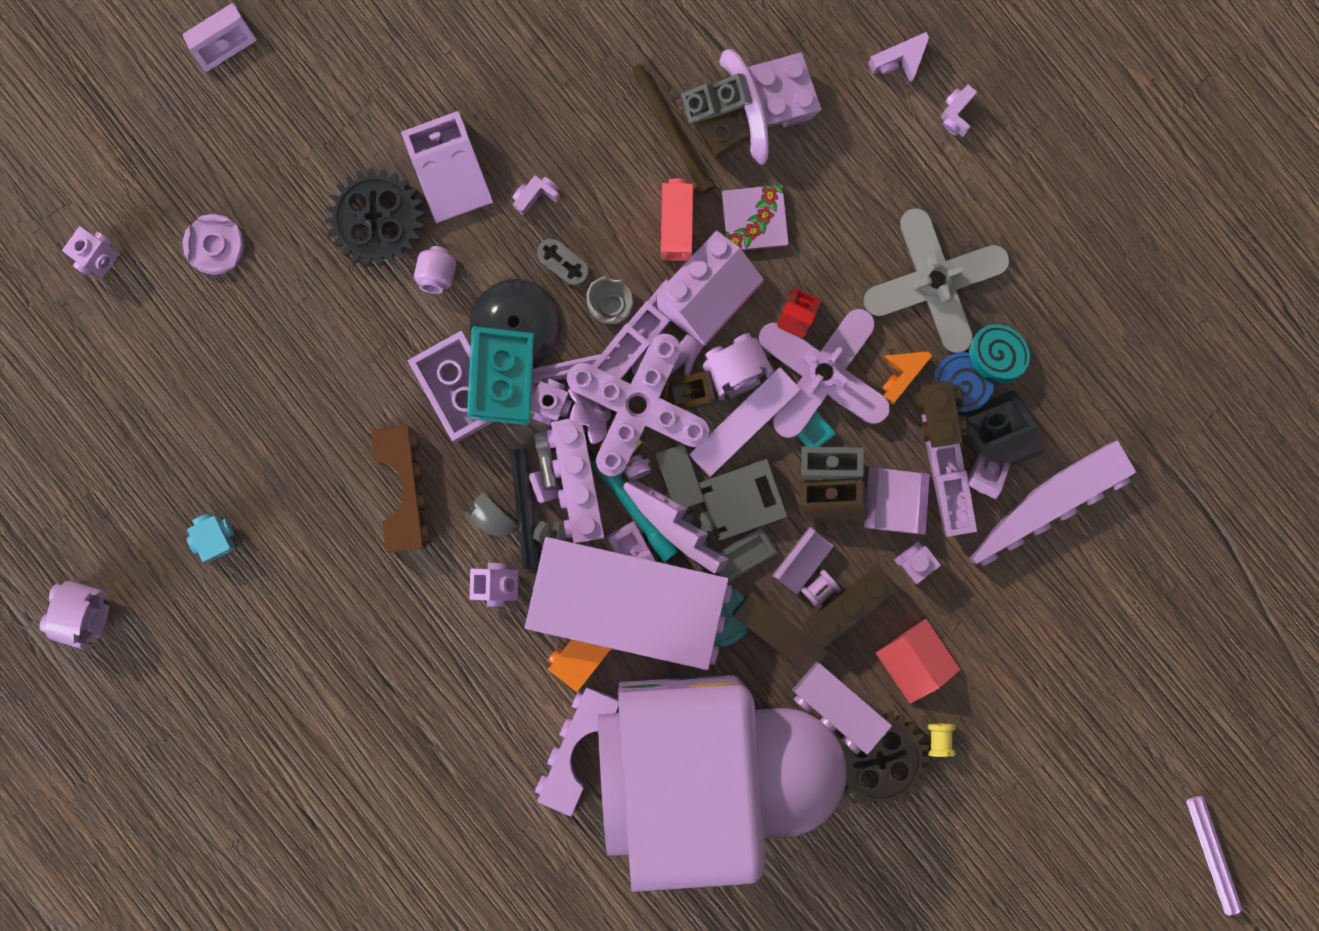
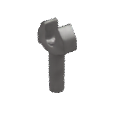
M546 431L535 433L534 438L544 487L546 490H552L557 488L548 437Z

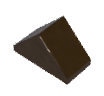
M703 371L666 382L663 388L666 401L684 410L715 404L710 371Z

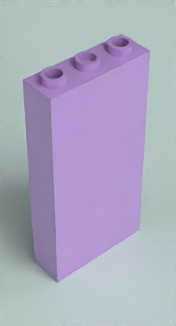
M545 537L524 629L708 670L709 664L715 665L719 647L714 646L716 633L722 634L726 616L720 615L723 603H729L732 586L727 585L728 578Z

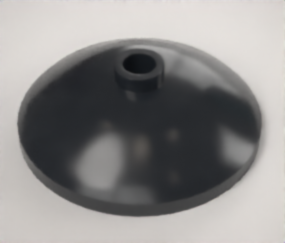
M509 279L490 286L477 299L471 312L470 332L476 326L534 333L533 366H536L544 361L556 347L561 332V318L555 301L546 290L527 280ZM512 317H517L520 320L519 325L515 328L508 325V321Z

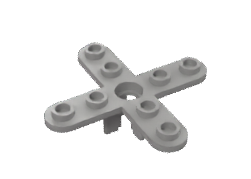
M910 209L902 216L900 228L916 272L870 288L863 299L864 307L871 315L880 317L927 301L944 348L951 353L964 352L971 345L972 333L956 290L1002 274L1009 264L1008 254L1002 247L990 245L945 261L929 215L921 209ZM934 271H940L946 277L945 285L940 286L938 289L930 286L932 281L929 275Z

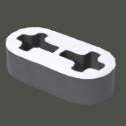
M547 239L540 243L537 255L539 261L570 286L577 287L586 282L589 271L586 263L555 239ZM556 246L558 248L556 253L562 258V261L559 263L554 258H550L548 261L545 260L546 253L544 249L546 247L552 249ZM567 262L574 268L580 265L582 277L569 279L570 273L564 267L565 263Z

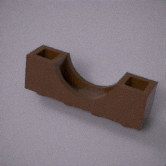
M408 425L371 430L374 461L390 466L398 474L403 487V496L399 508L392 516L382 521L386 552H397L426 548L425 541H430L428 523H423L422 511L426 510V500L424 492L419 493L418 480H422V468L420 462H415L414 450H419L417 433L412 432L411 427Z

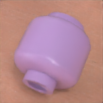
M433 246L430 250H424L419 253L414 279L420 285L421 290L427 293L441 294L443 290L452 286L456 261L453 256L448 254L447 249Z

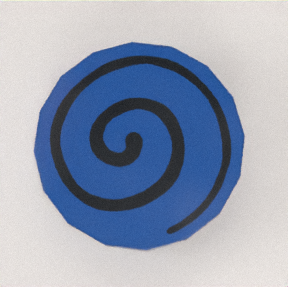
M967 352L948 356L941 361L935 371L933 382L954 379V385H961L963 404L958 405L959 413L966 414L979 410L988 402L993 394L995 380L989 377L986 379L980 375L972 365L969 353Z

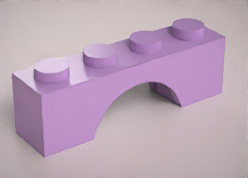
M589 686L586 687L584 692L580 690L577 692L571 706L577 709L572 720L566 718L559 734L564 737L560 749L553 748L547 764L552 766L548 777L542 775L535 792L540 794L537 800L538 803L571 817L584 787L572 766L574 746L585 735L598 731V714L616 713L619 699Z

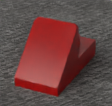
M794 287L779 318L777 327L795 336L804 338L816 315L821 299Z

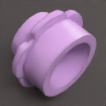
M642 455L629 459L623 473L627 474L629 481L642 478L652 471L649 466L651 460L648 458L643 459Z

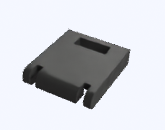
M768 459L698 483L700 489L712 486L713 491L704 494L703 498L708 512L714 521L715 529L723 526L727 528V532H721L717 535L719 541L788 517ZM767 476L776 505L767 508L764 506L755 479Z

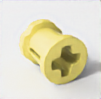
M928 724V729L931 730V749L928 750V756H956V751L952 748V733L956 730V725Z

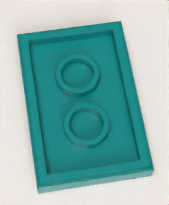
M476 326L472 328L467 419L523 425L530 423L534 333Z

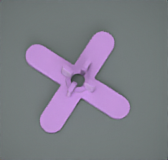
M862 309L849 312L821 352L800 337L778 328L777 323H769L761 329L759 343L762 349L802 377L797 384L801 390L774 416L773 426L780 436L785 438L797 436L827 395L869 424L881 423L888 416L889 403L887 399L845 370L874 329V320L870 313ZM822 363L829 364L833 368V376L827 381H822L824 377L820 374L816 376L815 373L817 366Z
M660 334L653 338L631 384L587 363L575 364L568 371L567 383L574 392L617 412L596 457L598 469L607 476H616L624 471L645 426L690 447L702 445L709 436V427L705 420L659 398L680 354L679 342L670 334ZM634 396H641L647 402V406L641 414H635L629 409V401Z

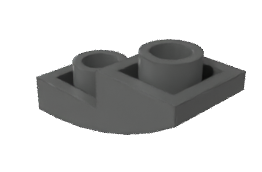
M740 73L713 84H703L681 94L689 123L710 119L752 104L745 75Z

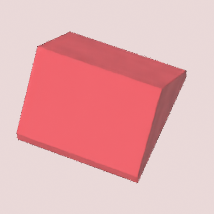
M926 618L875 652L909 704L939 689L960 670Z

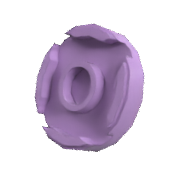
M208 214L197 218L186 229L182 242L184 255L190 264L200 272L210 275L225 274L235 268L242 259L245 249L244 235L238 225L226 216L218 214Z

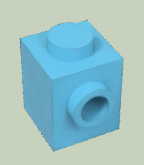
M210 513L204 514L194 519V526L187 529L189 537H187L188 545L194 554H199L202 562H211L236 549L231 538L234 535L233 529L228 520H222L221 516L214 515L211 517Z

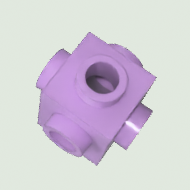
M80 226L62 250L76 261L73 264L74 268L86 276H89L92 272L100 278L105 276L120 255V253L110 247L113 242L98 231L93 235Z
M548 379L547 384L539 381L537 387L532 386L530 412L535 414L534 420L550 425L552 421L561 420V417L567 418L573 401L568 400L570 394L564 391L566 385ZM547 395L554 398L553 405L549 407L543 405V398Z
M488 563V569H470V600H487V606L505 607V601H518L519 570H506V563Z

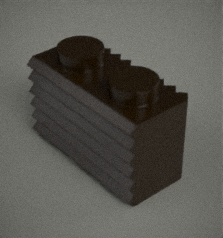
M854 478L851 481L848 479L845 481L834 479L832 482L829 479L826 482L822 479L820 482L817 480L812 482L810 480L807 483L804 480L801 483L800 506L806 522L867 520V493L864 483L860 478L857 481Z

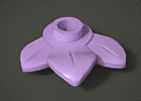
M571 388L568 389L570 396L575 401L570 419L588 426V437L591 444L602 441L607 434L606 422L611 417V409L574 392Z

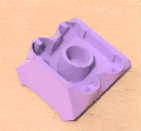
M869 468L867 479V520H865L864 528L925 535L930 474Z

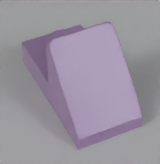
M927 32L871 56L868 65L872 74L880 71L882 75L888 74L899 67L898 63H901L909 82L912 83L929 39Z
M979 453L968 475V486L996 499L1002 490L1011 463Z

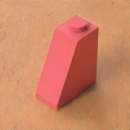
M674 178L669 179L668 183H662L661 261H688L692 257L693 184H687L686 179Z

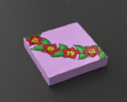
M782 185L722 191L727 239L740 247L742 251L788 246Z

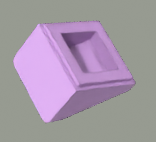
M542 471L530 474L529 478L539 503L543 504L559 498L558 490H560L557 479V488L546 490Z

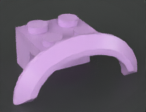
M726 49L722 52L719 61L721 67L725 68L731 76L738 73L745 75L752 104L745 106L751 133L750 152L752 157L759 164L763 165L768 158L769 141L767 127L782 123L784 128L811 120L822 110L803 54L800 52L746 67L744 61L734 50Z

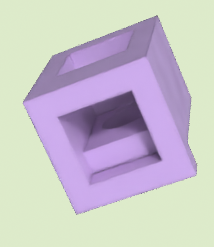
M918 541L894 559L912 584H918L941 566L926 546H922Z

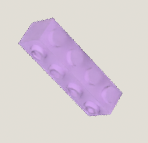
M571 419L551 422L552 429L547 430L549 447L556 448L558 458L557 460H552L555 478H561L563 490H558L561 509L567 508L569 520L564 521L567 539L573 538L575 544L603 539L605 534L584 425Z

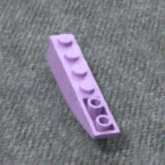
M1113 441L1058 472L1034 489L1010 510L986 536L969 558L971 564L980 562L982 566L991 563L998 558L996 553L1007 547L1008 551L1019 547L1025 543L1023 540L1024 536L1031 532L1037 536L1051 528L1049 522L1060 517L1063 521L1078 512L1076 507L1080 504L1087 502L1089 506L1104 498L1105 496L1102 492L1113 486L1114 490H1117L1130 483L1129 476L1136 473L1119 441Z

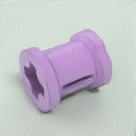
M825 570L820 572L821 576L808 588L803 587L801 589V592L818 610L822 608L821 604L834 592L839 593L841 591L838 584Z

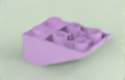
M459 111L401 132L436 224L493 203Z

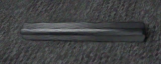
M513 449L510 451L522 564L524 569H533L539 567L537 540L533 538L535 519L526 449Z

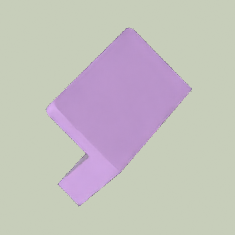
M233 3L182 35L189 50L205 72L257 41Z
M809 527L772 577L797 595L833 548V545L817 534L813 528Z

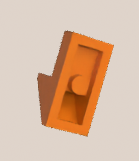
M928 351L886 355L882 358L884 362L900 374L899 377L893 374L882 387L886 391L883 397L887 399L890 405L895 403L932 357Z

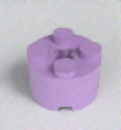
M750 333L737 337L733 341L734 344L725 349L719 346L706 353L708 360L703 364L704 371H710L712 386L719 400H724V394L727 393L730 398L741 395L760 385L759 378L766 374L767 378H769L774 373L758 339L752 338Z
M66 581L62 585L55 584L49 593L50 605L47 614L40 621V631L45 632L50 640L83 650L90 649L93 645L88 643L93 637H100L106 624L109 605L104 604L103 597L108 598V594L103 590L73 581Z

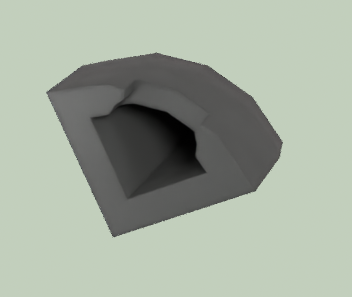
M484 492L473 502L471 508L464 513L478 529L488 535L503 536L511 534L518 529V525Z

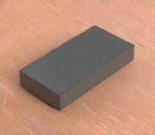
M684 444L656 453L655 456L671 500L686 508L704 502Z
M762 527L719 552L720 555L728 558L729 561L725 569L718 572L721 577L728 578V582L777 554Z

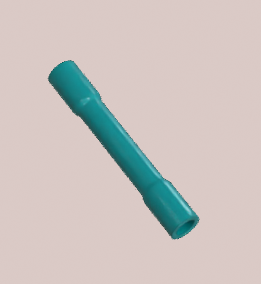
M595 460L591 464L604 483L611 488L647 536L648 542L663 562L676 554L678 550L674 544L665 538L642 514L623 488L625 481L622 479V475L607 476L598 469Z

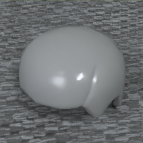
M602 276L590 284L587 291V307L596 320L606 324H617L624 321L630 315L634 304L633 296L622 280H614Z

